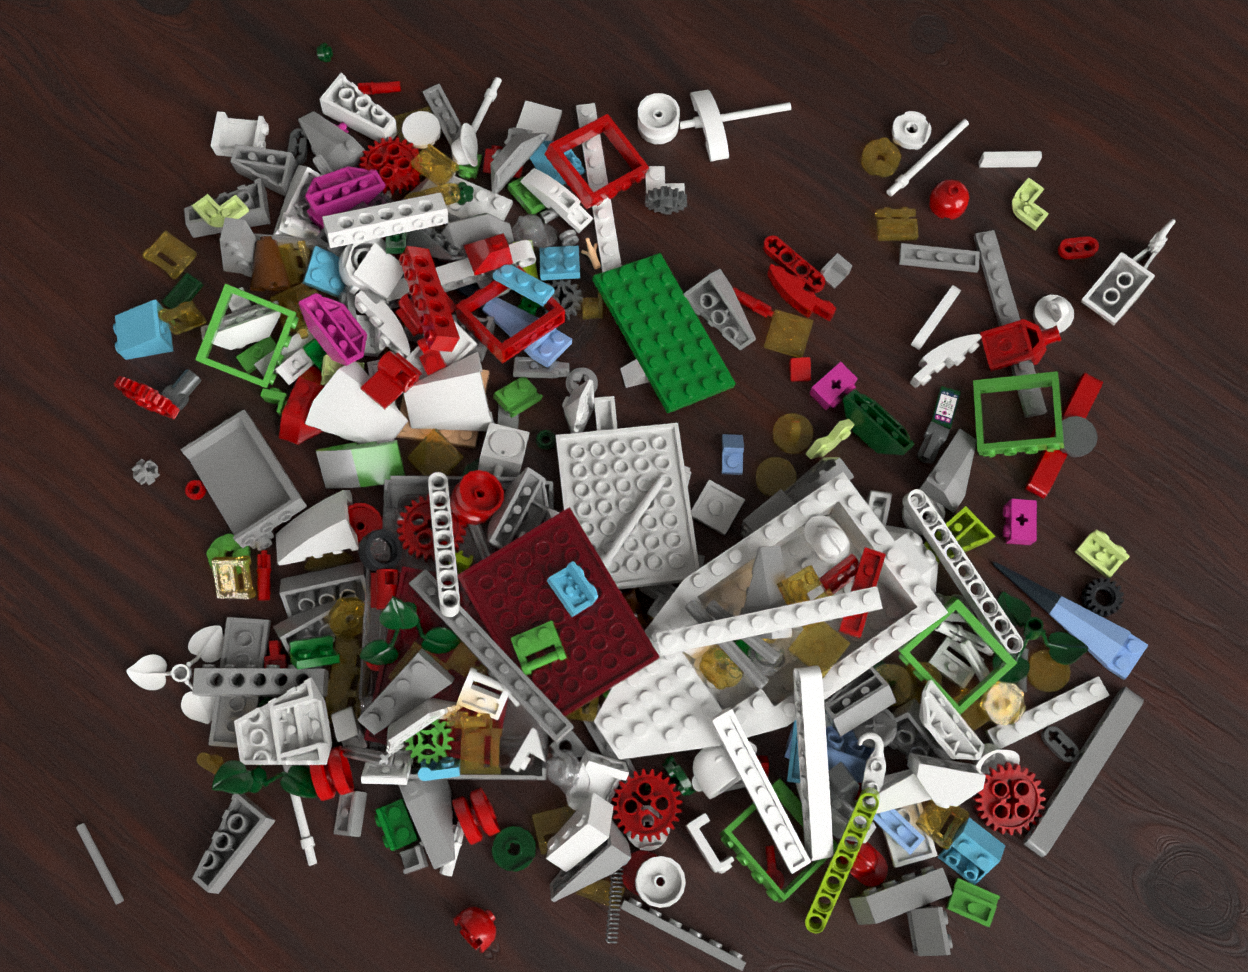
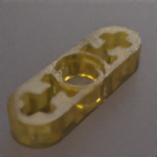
M448 183L409 193L405 196L404 200L441 192L443 193L445 204L450 205L458 202L461 195L458 185ZM449 191H452L454 195L450 196Z

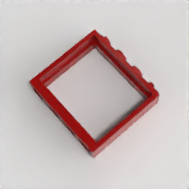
M608 114L550 143L544 154L586 209L594 205L599 206L606 198L612 199L620 190L626 191L635 182L640 183L642 179L646 178L645 174L649 169V166ZM604 132L633 171L593 192L564 155V152Z
M519 265L516 267V268H518V269L524 271ZM493 280L489 285L477 290L467 299L461 300L456 305L457 319L503 364L565 322V309L551 296L544 304V307L549 311L548 313L501 343L471 313L509 289L507 286Z

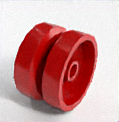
M481 470L471 471L466 474L450 494L452 512L459 520L471 525L485 523L501 507L504 501V490L499 480L489 472Z
M355 503L347 506L349 522L357 534L358 546L362 538L368 533L380 529L387 530L384 517L373 506L366 503ZM364 524V529L360 530V525ZM374 539L371 542L370 550L377 548L383 542V539Z
M342 746L331 748L327 765H309L313 785L321 801L334 798L336 791L340 795L354 791L351 767L348 758L342 754L344 752Z
M482 787L470 792L472 806L464 796L452 800L459 823L471 845L483 839L480 826H482L488 836L500 832L495 811Z

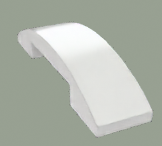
M709 90L691 92L690 97L695 111H698L707 140L705 146L710 162L729 158L723 122Z

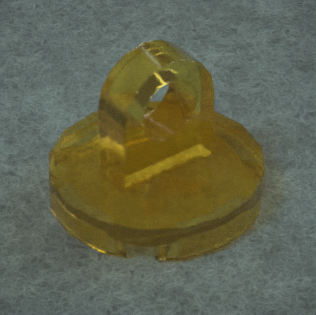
M791 413L778 419L772 434L775 444L782 451L795 454L804 451L810 445L814 432L807 418Z

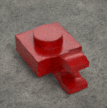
M424 338L417 341L424 353L419 359L428 376L447 367L440 351L429 350L427 341Z
M269 641L270 656L264 657V668L267 665H280V668H288L287 655H281V641Z

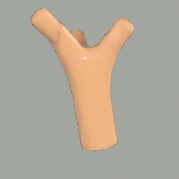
M586 238L588 251L582 250L581 253L590 258L594 269H598L601 267L596 253L598 244L595 243L592 247L589 238Z

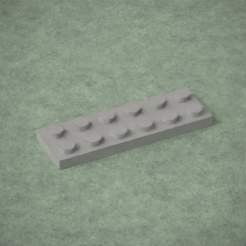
M227 617L220 668H223L226 664L237 665V668H245V665H258V668H264V657L267 655L271 621ZM221 675L218 676L217 685H219L222 682ZM240 675V676L237 677V679H236V685H237V686H239V685H241V684L243 683V681H244V676H243V675ZM264 675L258 678V686H261L263 684ZM215 697L208 745L238 748L234 721L258 708L261 697Z

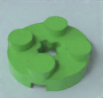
M226 534L217 538L206 553L209 565L220 575H238L250 563V547L245 546L242 548L234 540L233 534ZM233 550L232 556L234 558L232 560L229 558L225 560L226 552Z

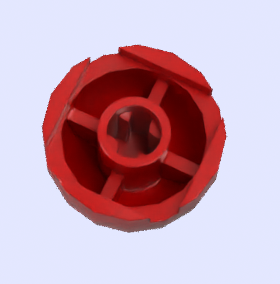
M954 179L944 180L938 183L930 194V209L939 218L956 219L965 212L968 206L969 192L960 181Z
M472 906L464 909L453 918L455 926L460 924L462 927L459 932L475 950L480 947L479 953H483L495 939L496 926L493 921L496 918L490 910L486 909L484 911L479 907Z

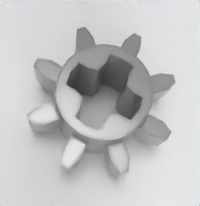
M141 459L132 468L134 471L133 478L141 485L145 482L150 485L155 482V478L160 476L158 466L150 459L146 462Z
M272 532L264 534L249 546L252 549L257 548L258 551L265 550L272 545L270 539L274 538Z

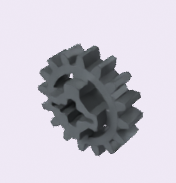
M661 186L660 189L653 188V191L648 190V193L645 194V207H648V210L654 209L655 213L658 211L661 214H671L673 211L678 213L679 210H684V207H687V194H684V191H679V188L671 189L670 186Z
M560 279V282L553 280V284L550 285L554 288L552 297L560 304L561 294L563 295L561 306L565 309L566 319L570 320V314L576 316V310H581V304L579 303H583V297H580L582 292L577 290V284L571 285L570 279L566 283L563 279ZM541 306L542 309H545V314L549 312L544 306Z

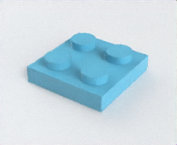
M315 246L302 284L339 298L340 292H343L345 287L339 273V257L332 252Z
M579 246L540 248L541 280L580 278Z

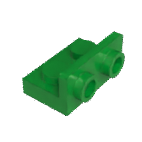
M331 635L289 642L290 662L297 670L340 663V656L333 649V637Z
M403 799L375 809L377 813L374 815L378 827H382L385 835L382 836L386 848L390 847L391 851H395L419 840Z

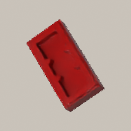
M850 554L818 579L825 595L828 597L833 596L854 580L859 565L855 555Z

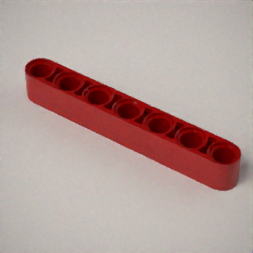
M1084 372L1062 412V421L1074 416L1086 419L1102 387L1103 381ZM1056 427L1054 428L1050 438L1054 437ZM1043 450L1025 486V490L1044 499L1049 493L1068 454L1060 450H1054V452Z

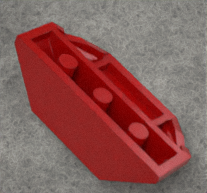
M311 366L298 377L282 412L279 432L280 439L300 445L304 441L323 432L321 429L305 424L314 399L325 387V385H321L322 372L318 368Z

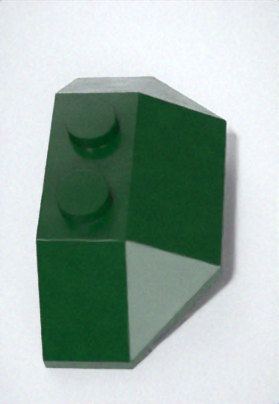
M856 389L843 398L846 420L850 419L855 424L851 430L877 454L904 455L915 445L905 427L874 399L865 394H860Z

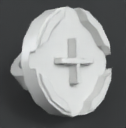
M1048 295L1036 303L1033 319L1041 330L1057 325L1060 333L1071 325L1074 319V310L1065 298L1059 295Z

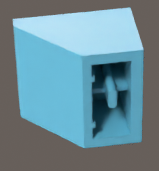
M544 141L530 157V160L537 170L564 185L566 182L544 155L549 144L554 141ZM572 149L564 152V155L580 175L584 174L585 169L582 166V162L576 157Z
M968 818L956 830L938 858L968 882L976 885L1000 862L1005 845L971 818Z

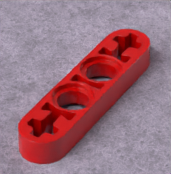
M772 235L765 239L763 250L769 257L791 275L801 277L806 282L805 287L809 291L818 293L823 290L826 280L818 270L777 236ZM769 243H775L776 246L769 248ZM783 254H789L791 255L792 260L790 262H785L782 260L781 256ZM799 266H803L806 268L807 272L805 274H799L797 273L796 268ZM819 280V281H820L819 285L816 284V285L814 286V285L812 284L813 281Z

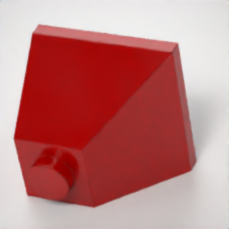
M504 233L463 245L475 276L501 268L503 265L513 264L510 248Z

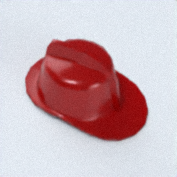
M847 840V842H848L849 844H856V843H857V842H855V841ZM868 842L862 843L849 873L866 886L879 885L887 876V862ZM839 856L841 864L849 862L846 857Z

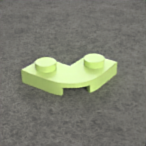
M1028 178L1014 195L1012 210L1017 218L1036 230L1049 213L1034 203L1044 188Z
M207 194L192 205L197 214L213 227H223L225 217L240 219L249 212L248 207L236 195L219 206Z
M850 419L838 422L828 436L817 439L805 454L810 459L822 458L851 434L850 430L855 424Z

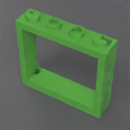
M225 284L195 360L268 388L269 384L273 385L277 374L274 373L276 366H280L283 362L285 355H282L284 347L288 348L292 339L289 336L291 328L295 329L299 320L296 317L297 312ZM233 294L288 316L263 379L208 358Z
M1058 371L973 380L977 450L979 455L994 457L996 454L1004 453L1006 456L1016 455L1017 452L1035 454L1038 453V450L1054 452V450L1064 448ZM1052 386L1056 437L984 444L981 394Z
M953 596L943 605L948 611L945 616L900 646L897 650L901 653L898 657L906 666L910 663L915 668L913 671L914 675L921 682L924 679L926 681L931 679L956 711L961 714L1015 666L1017 662L964 604ZM954 611L958 613L1002 661L999 666L958 703L947 694L910 654L914 647Z
M778 779L771 786L779 801L803 827L802 803L785 783ZM753 802L719 834L722 836L721 840L724 845L729 849L732 848L737 854V860L743 866L747 865L752 871L753 879L765 886L767 895L773 901L780 903L785 901L828 858L811 861L781 891L731 833L757 809ZM833 839V853L835 852V849H836V847H837V845H838V844L835 842L834 839Z

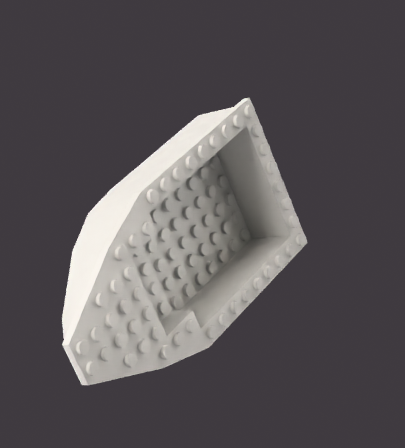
M842 472L682 581L645 630L660 659L613 687L598 712L594 723L619 760L721 746L723 743L710 718L728 707L733 710L747 738L787 727L796 720L793 680L795 668L814 665L820 667L825 700L945 616L948 611L844 472ZM824 515L837 523L850 542L848 556L853 554L860 561L864 547L886 554L877 582L883 609L868 612L861 637L857 638L839 632L838 629L842 618L792 628V637L777 639L761 638L780 653L779 659L774 664H771L761 655L755 662L757 668L769 680L761 689L741 669L734 665L732 659L720 656L715 651L716 648L713 645L697 659L684 651L660 656L656 633L699 624L685 609V606L691 600H695L704 610L708 603L713 600L731 615H740L741 608H744L747 598L745 594L747 587H750L753 574L751 572L758 547H781L790 605L828 597L825 595L818 579L839 563L823 561L804 537L805 525L814 516ZM854 580L834 595L850 592Z

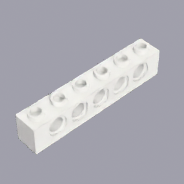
M440 192L323 216L322 218L329 246L334 248L447 224L448 212Z

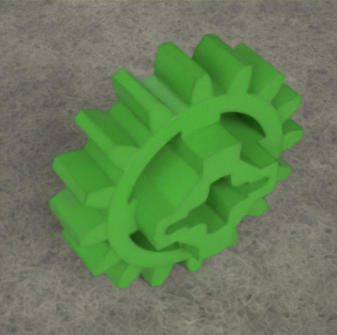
M437 719L431 723L435 725L431 730L423 728L417 732L418 744L416 746L415 734L407 739L405 742H409V746L405 749L406 751H413L410 757L415 758L418 756V763H422L426 759L427 764H431L432 759L436 763L440 762V755L446 758L445 750H452L448 742L454 740L453 737L448 736L452 729L445 728L448 723L447 721L439 723L440 719ZM424 734L433 735L431 740L434 745L425 744L427 739ZM441 734H443V738H444V740H443V745H441V744L439 743V741H440V737H439V736H440ZM426 749H432L435 754L425 755L423 752Z

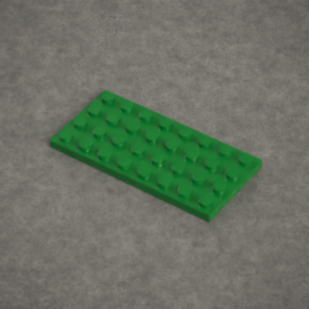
M661 253L594 275L592 280L667 414L729 390L736 385L689 301L683 295L682 289Z

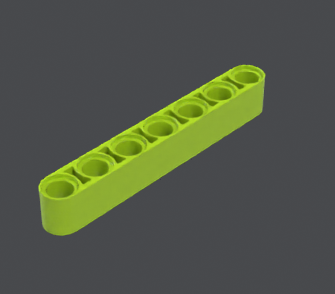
M865 788L860 793L808 910L805 925L811 933H820L824 930L877 812L880 794L874 788ZM869 795L874 797L876 802L874 804H867L863 798ZM863 816L867 822L865 824H858L854 818ZM853 836L858 842L856 844H849L846 841V837ZM839 856H844L848 859L849 862L847 864H841L838 862L837 858ZM835 876L840 882L832 884L828 878ZM822 896H826L830 899L831 902L825 904L822 903L819 898ZM817 916L822 922L814 923L811 917Z

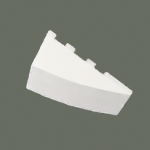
M478 352L417 381L404 393L411 428L464 431L488 430L489 422L494 423L492 412H489L481 376L483 371Z
M355 361L339 368L314 399L305 424L321 429L324 432L335 434L343 439L357 442L358 444L377 441L379 444L393 441L408 420L393 403L384 410L360 389L370 377Z
M342 490L322 500L276 533L277 562L279 566L305 561L306 557L310 556L320 558L325 553L333 552V554L343 553L344 549L350 548L352 551L359 549L357 534L349 522L347 506L353 504L350 490Z
M308 678L301 685L287 690V693L268 701V704L258 707L234 721L240 762L244 765H327L332 747V738L326 703L312 678Z
M429 698L389 725L386 753L389 754V757L406 746L404 741L435 720H445L461 709L462 706L457 705L456 702Z

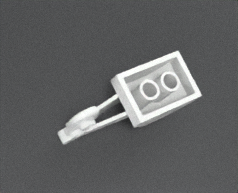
M1170 220L1160 232L1154 235L1148 247L1133 259L1121 252L1083 297L1081 302L1112 325H1115L1155 277L1154 274L1147 270V267L1165 245V242L1168 240L1165 236L1176 220ZM1147 254H1150V258L1143 267L1138 264Z
M869 732L863 734L858 740L859 746L866 739H872L875 742L874 751L865 764L861 789L871 787L879 792L880 802L876 814L931 799L939 807L949 808V805L957 807L984 787L986 775L974 764L909 753L907 764L909 769L883 785L886 762L882 738L876 733ZM869 795L863 798L867 804H874L876 802L874 797Z

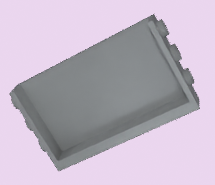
M245 410L223 421L222 424L207 431L203 436L180 449L190 460L233 532L234 540L242 548L253 544L256 539L270 533L276 526L290 520L293 515L307 507Z

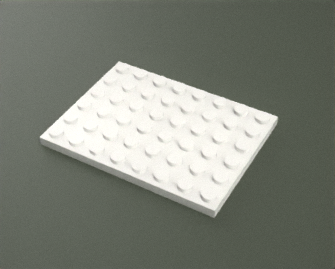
M678 423L556 435L564 510L569 507L571 508L600 557L606 554L657 478L665 481L611 560L612 564L608 571L619 589L681 583L686 577L700 569Z

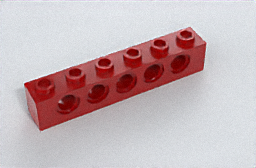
M406 246L404 252L400 255L399 263L402 266L404 278L407 281L409 293L414 302V309L419 317V324L424 332V339L427 341L429 350L452 352L460 337L430 251L427 248Z

